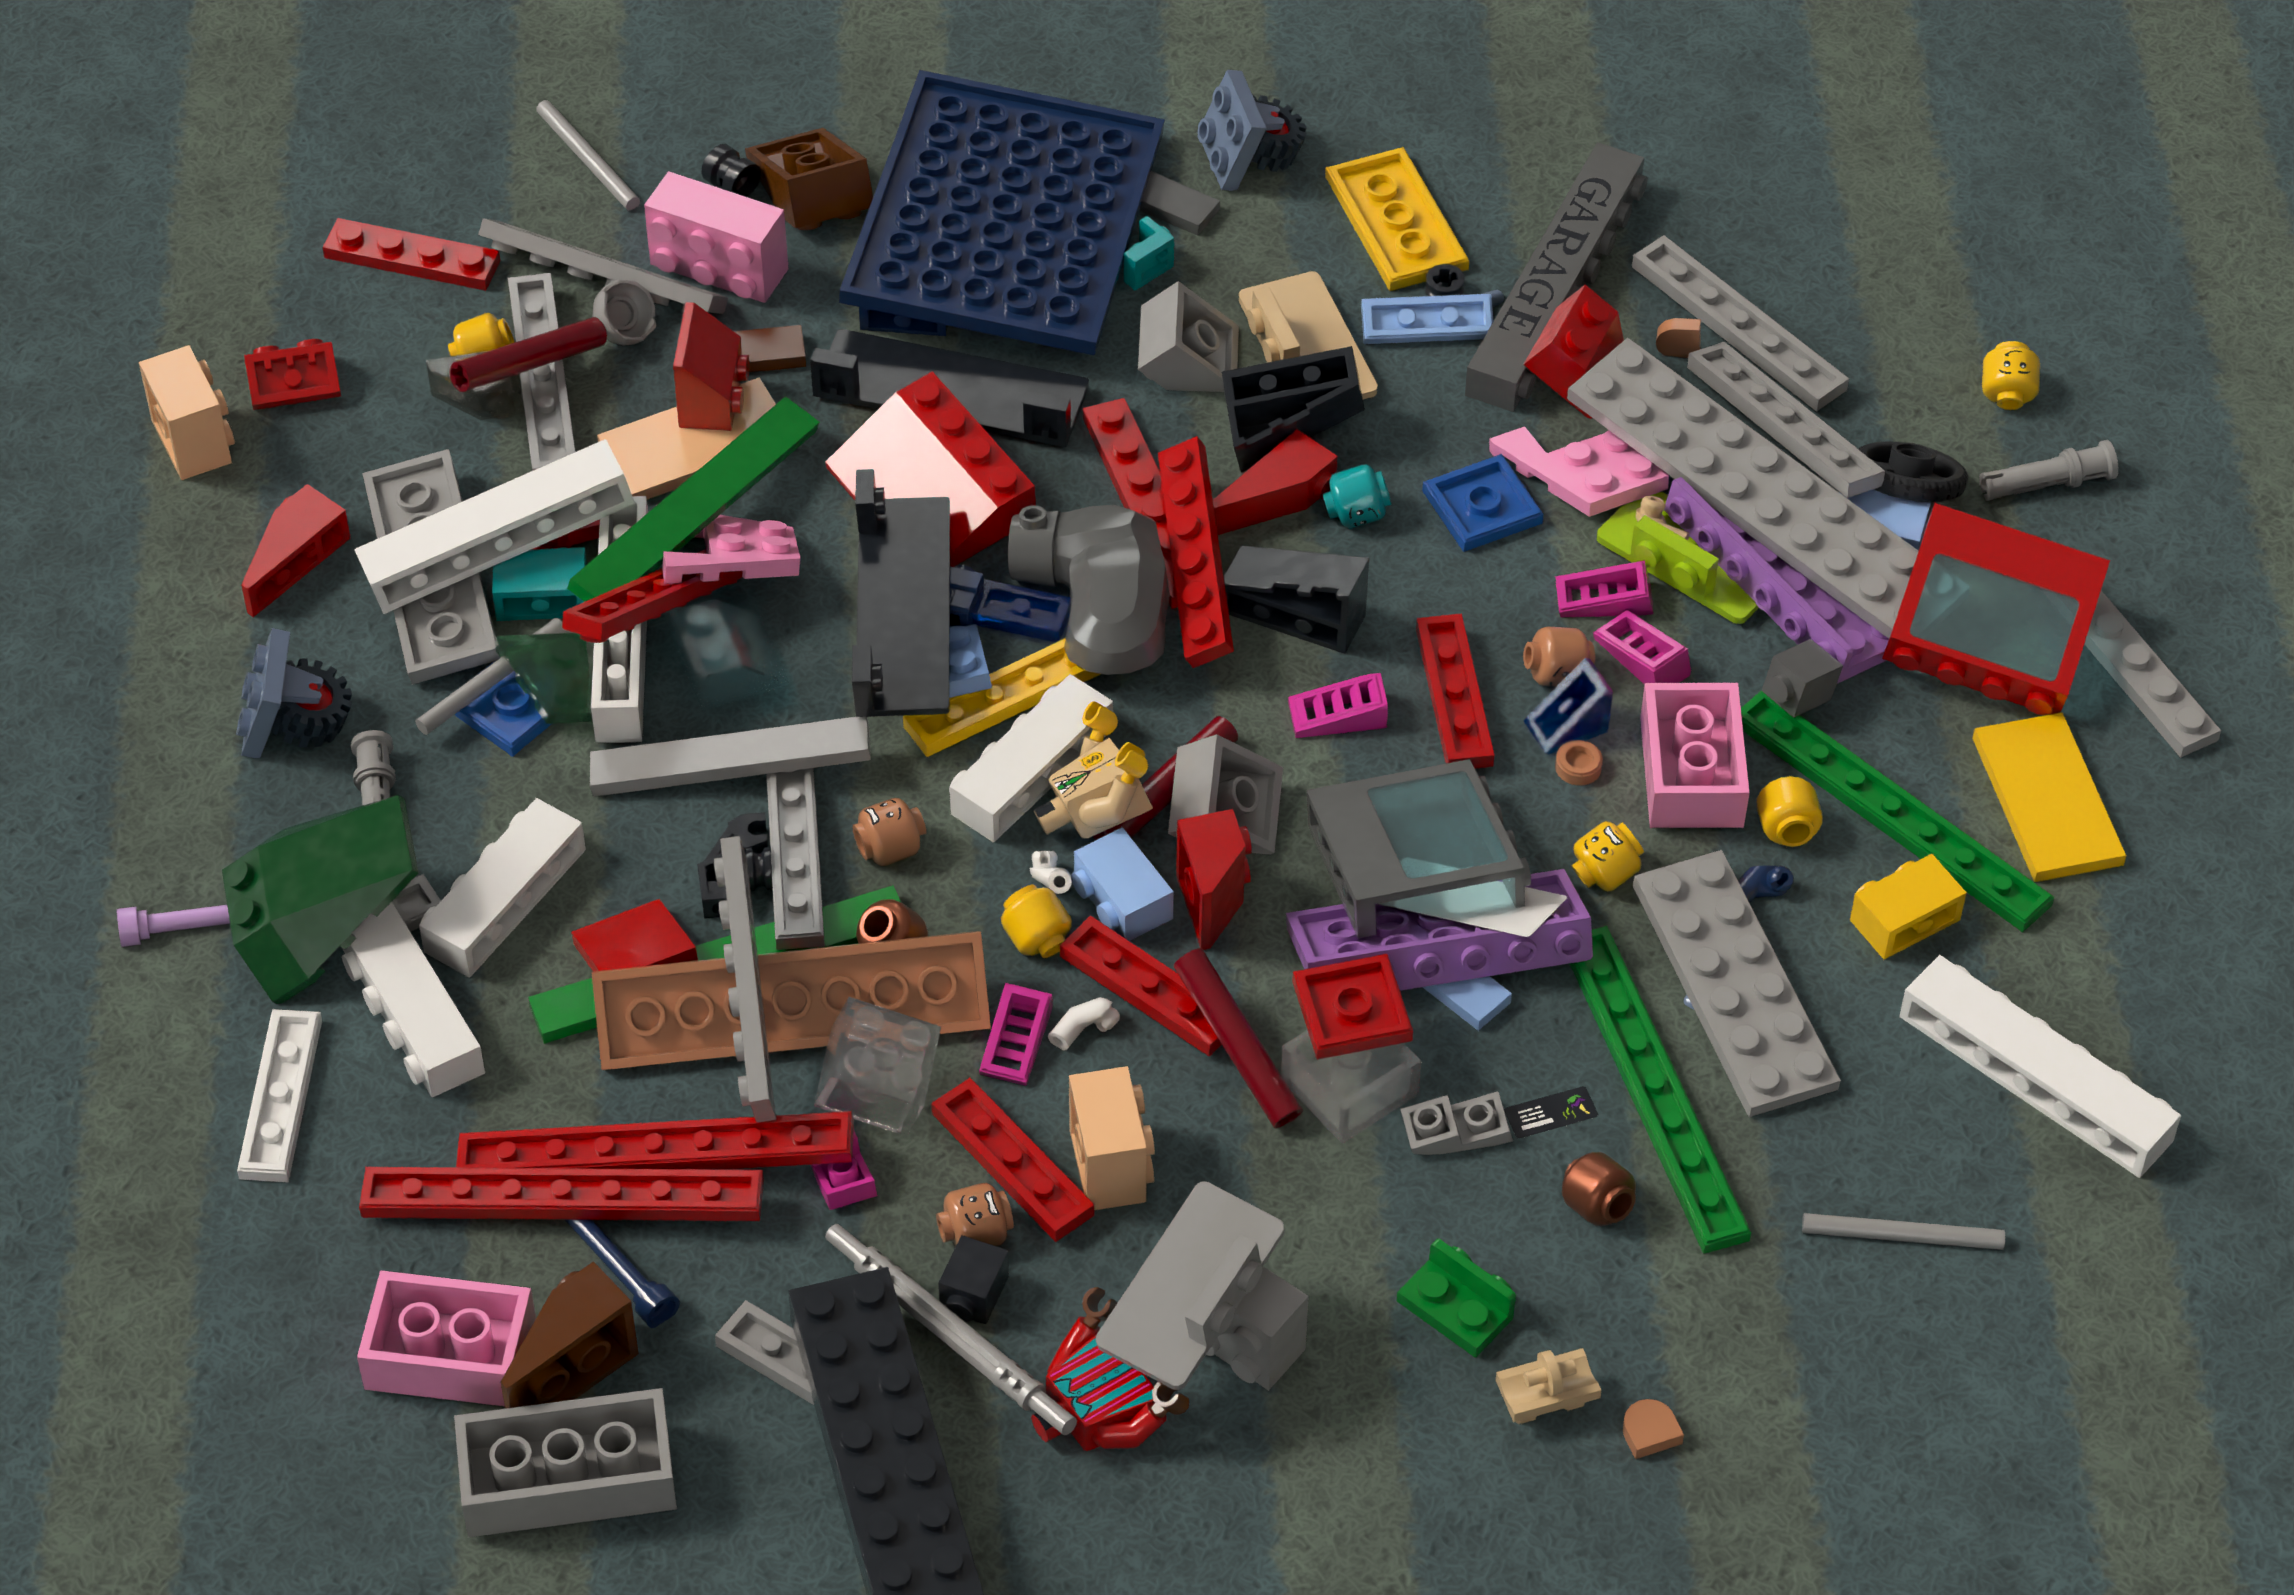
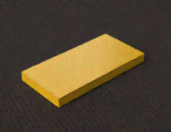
M1404 147L1326 167L1325 178L1389 291L1426 282V274L1429 269L1436 265L1450 264L1456 266L1461 271L1469 270L1467 255Z
M2063 712L1974 729L1972 739L2034 882L2124 866L2126 859L2125 851Z

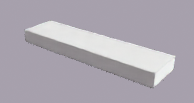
M272 1009L237 1169L239 1179L289 1182L322 1025L321 1012Z

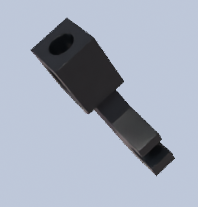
M765 812L739 815L728 822V828L720 839L740 836L745 854L748 848H752L755 853H761L764 847H768L767 834L753 835L752 833L767 832ZM720 839L706 859L697 864L704 919L720 917L719 901L727 900L726 886L718 887L714 867V858L722 857Z

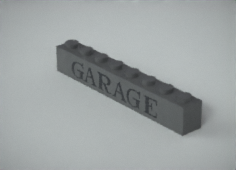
M1596 143L1467 367L1465 396L1514 412L1521 398L1528 399L1535 385L1536 375L1523 364L1556 307L1586 283L1593 284L1600 270L1601 256L1610 255L1616 241L1617 228L1624 229L1629 221L1632 211L1631 203L1633 200L1640 201L1644 195L1648 177L1643 175L1645 157L1602 143Z

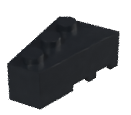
M1352 346L1221 372L1233 446L1241 472L1249 470L1295 430L1298 429L1311 438L1365 410Z
M1241 545L1224 575L1229 615L1345 654L1366 616L1369 558Z

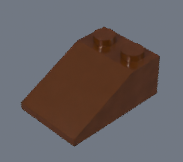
M824 128L745 148L746 157L760 166V181L775 207L784 209L785 221L799 230L816 229L822 225V221L836 217L838 219H852L862 214L861 210L870 208L873 193L867 158Z
M594 1261L582 1270L573 1271L566 1275L558 1286L551 1291L500 1382L505 1409L575 1400L639 1354L632 1302Z

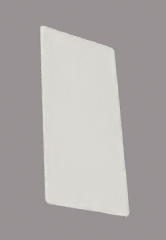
M1403 862L1401 864L1408 878H1418L1450 871L1413 862ZM1493 881L1379 904L1529 937L1567 899V896L1525 887V906L1516 908L1504 883Z

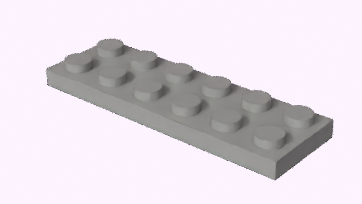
M449 449L362 473L377 539L463 502ZM480 572L393 610L407 673L412 685L497 661L501 658Z
M1719 850L1635 875L1633 888L1748 1116L1752 1117L1838 1090L1841 1080L1723 851Z

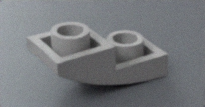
M1498 1091L1451 1105L1449 1097L1446 1095L1401 1109L1413 1154H1446L1496 1146L1513 1141Z

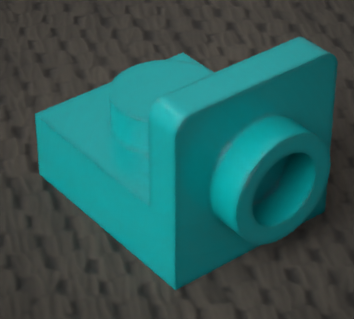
M1148 216L1139 221V242L1124 252V282L1135 291L1174 267V237L1166 227L1159 226Z

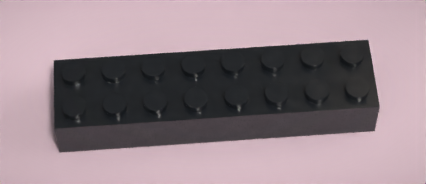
M884 1267L788 1290L791 1324L805 1368L806 1378L811 1389L814 1407L866 1594L984 1595L889 1268Z

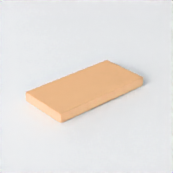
M760 377L740 384L739 387L744 389L743 410L741 414H734L731 431L680 428L678 425L677 407L598 434V442L604 439L607 440L624 473L632 496H646L647 499L677 489L775 406L776 403Z

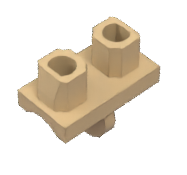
M1583 1348L1554 1356L1551 1350L1539 1352L1535 1362L1496 1372V1382L1513 1422L1518 1424L1536 1420L1537 1416L1556 1410L1565 1409L1569 1411L1583 1407L1585 1402L1601 1397L1602 1390L1591 1372Z

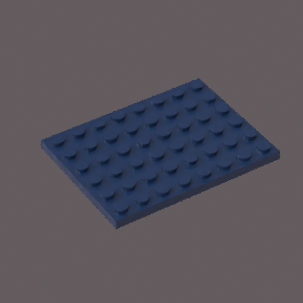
M919 70L842 282L839 303L1095 355L1124 262V252L1128 249L1163 135L1165 119Z

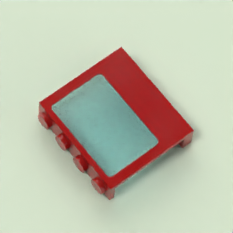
M1935 503L1882 659L1893 662L1903 670H1917L1935 676L1943 683L1962 685L1980 691L1990 699L2007 700L2025 706L2035 714L2050 715L2061 713L2069 695L2110 560Z

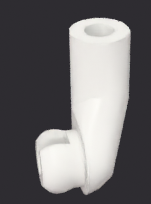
M1035 851L1032 854L1033 868H1029L1032 878L1050 888L1056 894L1068 891L1072 882L1071 874L1065 868L1057 867V854L1054 851Z
M1099 997L1076 1005L1067 1011L1049 1033V1041L1058 1048L1067 1050L1085 1027L1095 1023L1100 1031L1106 1032L1119 1021L1120 1014L1111 1006L1112 1001L1106 998Z

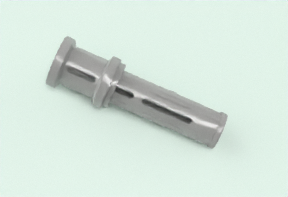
M2109 440L2100 441L2098 446L2079 451H2075L2073 448L2064 449L2063 452L2059 453L2058 457L2022 464L1998 471L1983 472L1979 476L1980 489L1982 493L1987 492V494H1984L1986 501H1990L2003 496L2015 495L2053 485L2065 484L2067 487L2075 488L2081 486L2082 481L2100 477H2105L2107 480L2117 478L2118 460L2112 443Z
M378 730L361 732L353 737L351 741L352 753L357 757V769L353 773L354 785L361 792L362 805L389 798L390 789L396 781L395 770L390 766L389 754L393 750L392 737Z

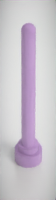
M227 905L149 915L147 910L137 911V907L117 909L121 947L140 945L142 939H150L151 933L230 924Z

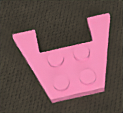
M1525 426L1489 439V451L1493 456L1502 454L1516 464L1517 472L1527 478L1538 477L1548 484L1549 492L1589 517L1668 489L1669 475L1609 430L1598 436L1570 443L1566 447L1549 453L1543 450Z
M719 515L695 536L696 538H704L707 554L665 551L663 553L662 571L664 583L669 584L682 583V574L701 573L700 579L703 582L719 581V573L728 571H743L742 577L744 579L799 576L801 559L793 527L787 526L780 521L766 520L761 522Z

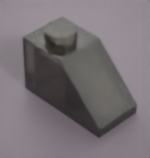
M487 351L426 360L430 391L433 397L479 420L504 419L512 415L525 414L519 374L465 392L458 391L452 384L449 370L453 362Z

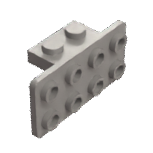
M1199 1182L1097 1333V1347L1104 1353L1171 1389H1183L1219 1334H1223L1230 1326L1236 1308L1245 1294L1251 1292L1259 1281L1265 1263L1284 1236L1283 1222L1209 1182Z

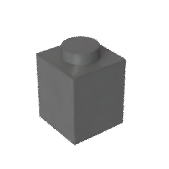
M1809 639L1773 656L1761 691L1794 718L1832 699L1843 665L1812 639Z

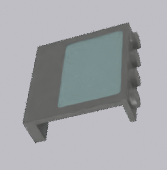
M1470 759L1307 790L1308 827L1357 938L1376 935L1375 904L1498 880L1503 881L1516 908L1525 906V886L1531 884L1529 864L1525 857L1519 858L1515 836L1512 830H1505L1501 808L1498 803L1491 802L1485 776H1478Z

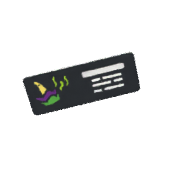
M1584 1086L1509 1106L1504 1109L1517 1138L1531 1136L1598 1117L1594 1103Z

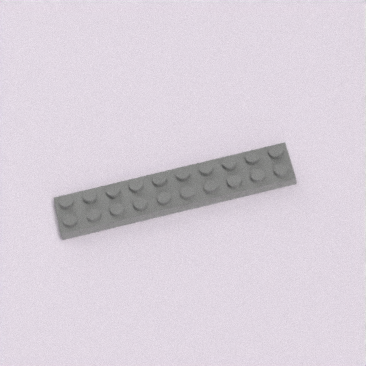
M1626 338L1568 388L1567 399L1672 478L1682 477L1711 507L1888 639L1890 638L1918 554L1917 549L1629 338ZM1933 561L1910 627V633L1921 639H1925L1968 599L1970 588Z

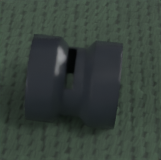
M720 144L714 147L705 158L701 174L703 179L715 187L722 186L723 190L747 197L758 186L761 178L760 166L748 158L740 159L739 152L729 145Z

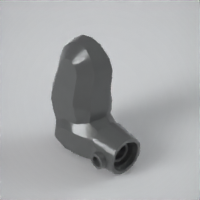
M1117 505L1089 506L1069 512H1046L1040 506H1027L1019 514L1012 517L1008 541V564L1011 579L1057 587L1058 583H1063L1070 588L1071 609L1064 649L1071 662L1089 672L1105 675L1126 674L1151 666L1164 653L1166 643L1165 622L1170 592L1157 525L1152 518Z

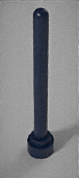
M564 1219L634 1295L635 1312L648 1327L656 1328L676 1314L680 1306L677 1296L665 1284H658L655 1281L649 1282L592 1220Z

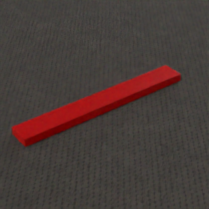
M852 1111L776 1115V1120L756 1122L755 1117L459 1133L456 1167L722 1170L852 1162L854 1119Z
M366 1167L359 1210L362 1218L760 1221L764 1175L763 1170Z

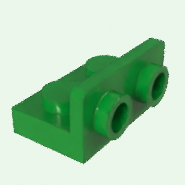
M1439 1238L1430 1245L1429 1260L1397 1292V1302L1475 1358L1514 1317L1516 1294L1510 1285L1502 1277L1495 1274L1490 1275L1473 1263L1469 1255L1459 1247H1451Z

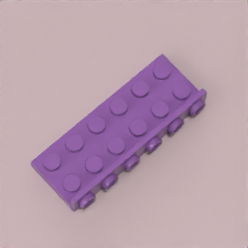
M1682 477L1672 481L1664 509L1672 521L1688 532L1689 536L1700 548L1719 558L1718 565L1726 572L1728 577L1735 581L1755 601L1756 605L1764 610L1797 645L1812 639L1839 661L1843 668L1837 684L1886 661L1882 659L1889 640L1886 636L1711 507Z
M1565 869L1531 874V884L1525 887L1565 895L1567 899L1529 937L1375 904L1376 935L1357 938L1343 904L1286 913L1287 931L1304 969L1388 954L1400 991L1587 961L1593 957L1591 917Z

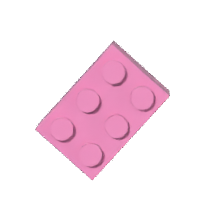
M669 171L644 204L650 264L657 266L664 272H674L695 279L703 285H713L734 292L741 298H752L766 303L788 270L784 209Z
M1645 683L1640 721L1650 828H1744L1750 792L1738 683Z
M380 1270L357 1355L364 1390L505 1406L500 1382L536 1320L531 1288Z

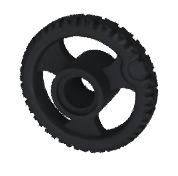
M1892 441L1874 442L1858 448L1885 470L1882 486L1874 489L1883 494L1919 502H1942L1946 499L1950 500L1961 496L1966 489L1968 481L1966 469L1957 460L1940 451L1920 444Z

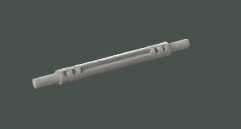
M834 1224L828 1229L825 1236L826 1240L855 1263L854 1268L858 1273L888 1267L899 1305L991 1380L997 1388L1003 1390L1020 1407L1026 1411H1035L1063 1435H1068L1074 1430L1077 1419L1046 1394V1387L1042 1383L1035 1380L1020 1365L1004 1355L910 1278L899 1266H896L888 1257L883 1256L877 1248L873 1246L866 1247L839 1224Z

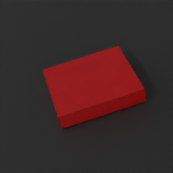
M660 899L571 932L574 946L593 972L698 961L695 945Z
M1388 954L1293 971V986L1317 1060L1413 1041V1029Z

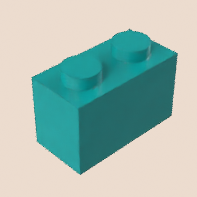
M585 548L529 550L493 566L492 594L496 621L563 618V611L583 603L584 601L568 590L567 587L570 578L587 565Z

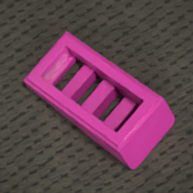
M1645 560L1555 576L1560 617L1619 616L1626 610L1636 616L1654 614L1651 584ZM1617 588L1618 593L1609 595V589ZM1627 588H1636V590L1628 591ZM1572 589H1580L1581 600L1573 601ZM1590 589H1599V597L1591 598Z
M1628 610L1593 632L1594 639L1644 685L1645 683H1679L1691 674L1688 648ZM1629 631L1633 632V634H1631L1624 640L1618 639L1619 637L1623 636ZM1642 642H1644V644H1642V645L1639 646L1638 648L1634 649V647H1636L1637 645H1639V644H1641ZM1655 653H1657L1656 656H1654L1653 658L1649 659V657H1651L1652 655H1654Z
M1381 673L1355 677L1288 697L1295 738L1387 728L1388 703ZM1351 703L1352 708H1344V704ZM1332 705L1334 713L1326 715L1324 706ZM1314 707L1316 718L1308 720L1305 708Z
M1005 983L979 1069L980 1075L1027 1086L1052 1011V994ZM1012 1009L1035 1014V1019L1030 1020L1011 1015ZM1011 1025L1031 1030L1030 1036L1005 1031L1006 1026ZM1003 1040L1026 1046L1024 1053L999 1046ZM996 1056L1022 1062L1020 1070L995 1065Z

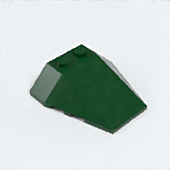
M396 795L282 829L222 869L233 945L273 1003L282 1004L315 983L325 972L321 965L339 946L347 949L357 939L352 932L370 914L378 917L419 874L405 799L400 795Z

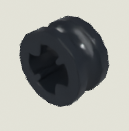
M1440 264L1432 267L1426 274V296L1463 295L1465 281L1463 272L1450 264ZM1441 282H1447L1448 287H1442Z
M764 847L761 853H755L752 848L746 849L750 891H755L759 885L765 886L767 890H773L770 847Z

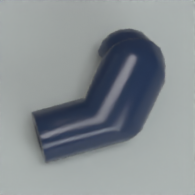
M1753 866L1741 876L1738 882L1748 902L1751 903L1754 898L1777 897L1785 894L1792 887L1794 876L1791 870L1785 866Z

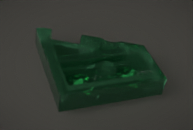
M580 634L496 636L495 651L499 657L504 656L516 673L515 680L522 690L533 698L535 708L546 724L593 722L591 712L592 688L586 641L580 638Z

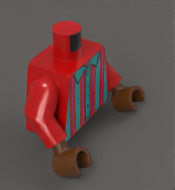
M1099 1287L1091 1288L1085 1293L1082 1305L1087 1315L1086 1317H1078L1048 1367L1046 1394L1077 1419L1076 1427L1071 1434L1083 1450L1089 1451L1097 1447L1104 1449L1136 1448L1167 1420L1166 1414L1168 1412L1174 1415L1186 1412L1189 1408V1398L1178 1393L1170 1400L1171 1395L1177 1390L1171 1389L1160 1382L1153 1386L1145 1374L1104 1353L1097 1347L1096 1335L1100 1330L1098 1325L1101 1321L1105 1322L1118 1303L1110 1299L1105 1304V1307L1098 1312V1303L1105 1295V1290ZM1037 1413L1031 1416L1033 1426L1043 1441L1048 1442L1061 1435L1057 1429Z

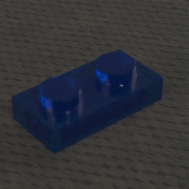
M984 579L983 587L972 612L973 624L1056 643L1061 640L1069 619L1071 598Z

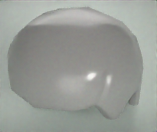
M616 280L603 287L594 299L592 317L602 321L607 332V340L610 343L621 346L634 345L644 341L656 328L654 302L649 291L636 281Z

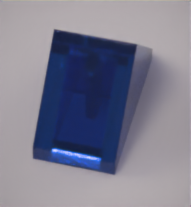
M1584 658L1523 721L1545 754L1549 755L1557 752L1567 742L1574 740L1586 741L1607 733L1609 730L1613 691L1591 659Z

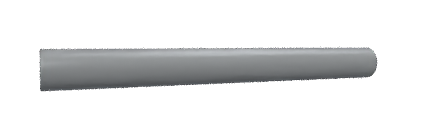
M548 100L540 102L536 108L537 113L626 210L630 211L638 207L640 204L638 196Z
M554 618L415 720L418 729L425 735L429 734L566 633V630L562 629V621Z
M1804 1213L1802 1221V1233L1998 1250H2004L2005 1230L1810 1213Z

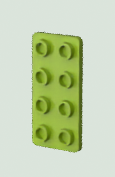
M1661 491L1650 495L1662 499L1666 504L1668 497L1666 493ZM1642 499L1622 505L1598 529L1596 538L1598 543L1632 563L1645 560L1648 573L1735 624H1743L1759 608L1755 601L1735 581L1731 580L1718 565L1719 558L1700 548L1690 536L1686 540L1646 515L1637 522L1635 517L1636 509L1641 508ZM1665 511L1662 512L1666 524L1683 530L1677 523L1672 521Z

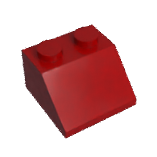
M1585 284L1556 307L1523 364L1585 417L1590 419L1592 418L1567 399L1568 388L1624 341L1619 312Z
M685 302L673 364L678 425L680 428L731 431L734 414H741L743 410L744 389L739 386L740 381H748L749 355H742L741 336L693 302Z
M1233 809L1177 820L1176 877L1199 946L1203 950L1210 949L1243 904L1244 884L1251 882L1249 864L1245 856L1252 853L1251 839L1247 827H1239Z

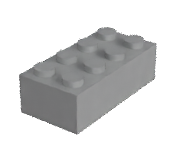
M663 1388L454 1415L461 1503L468 1537L677 1510Z

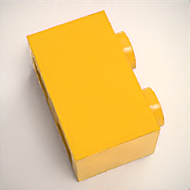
M1930 854L1916 862L1908 861L1904 863L1895 873L1879 881L1872 880L1861 886L1854 895L1850 921L1883 959H1886L1960 921L1967 892L1937 858Z

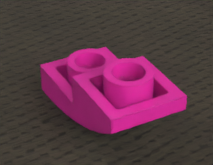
M855 1132L853 1133L852 1162L811 1165L829 1210L877 1196L875 1181L860 1153L858 1137Z

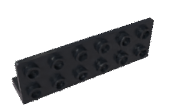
M845 329L837 330L829 350L815 348L810 359L812 392L815 397L879 409L895 392L933 371L985 431L1067 447L1089 388V379L1086 377Z
M856 469L855 506L859 532L857 645H852V688L856 717L947 714L950 710L949 497L885 499V488L876 487L874 469Z

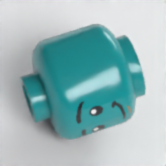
M1367 464L1333 474L1329 481L1331 491L1323 493L1330 519L1339 517L1341 523L1349 529L1383 519L1386 514V506L1392 505L1382 471L1375 472Z

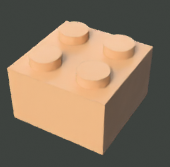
M190 345L140 361L139 366L151 420L180 479L184 480L231 464L229 446L234 445L235 440L229 423L226 419L223 420L222 416L229 414L228 407L221 390L213 391L211 385L214 383L206 361H197Z
M1128 1066L1069 1075L1070 1135L1083 1193L1094 1204V1210L1146 1202V1184L1154 1182L1153 1164L1150 1156L1155 1153L1153 1134L1150 1125L1143 1126L1141 1114H1145L1143 1091L1140 1084L1132 1085Z

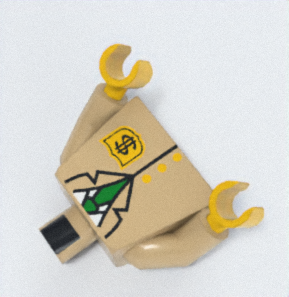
M1095 701L1089 703L1083 713V723L1093 730L1090 736H1085L1078 758L1052 774L1048 779L1057 798L1034 810L1039 823L1047 835L1071 822L1082 838H1089L1153 809L1139 780L1148 769L1144 750L1130 742H1126L1119 750L1110 738L1103 741L1104 736L1110 735L1116 729L1118 719L1114 712Z

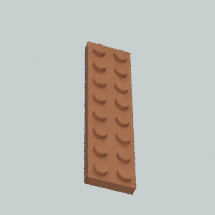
M981 931L758 954L769 1052L991 1029ZM725 958L592 972L602 1070L736 1056L733 1032L741 1031L740 1016H732L728 988L737 987L735 973L728 974Z

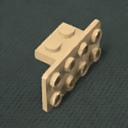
M1306 272L1248 287L1239 292V303L1248 319L1251 332L1257 336L1263 348L1267 363L1352 346L1363 400L1374 397L1377 394V382L1321 276L1317 272Z

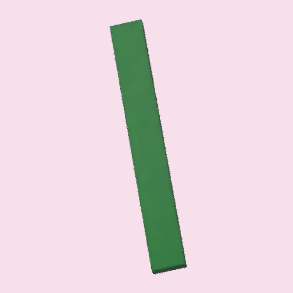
M785 396L570 578L567 589L585 602L654 572L663 564L664 551H679L815 434L820 422Z
M1762 691L1741 707L1743 732L1918 858L1922 859L1933 854L1968 894L2022 933L2053 905V895L1801 715L1793 718Z
M894 885L822 907L824 947L858 944L856 936L857 924L863 912L870 905L887 899L901 902ZM775 922L755 927L757 954L823 948L811 947L777 950ZM731 935L696 945L698 961L725 958L723 946L724 944L732 943ZM592 978L528 997L529 1007L544 1044L597 1028Z
M1608 926L1592 929L1593 957L1587 961L1569 964L1703 1254L1749 1242L1751 1231Z

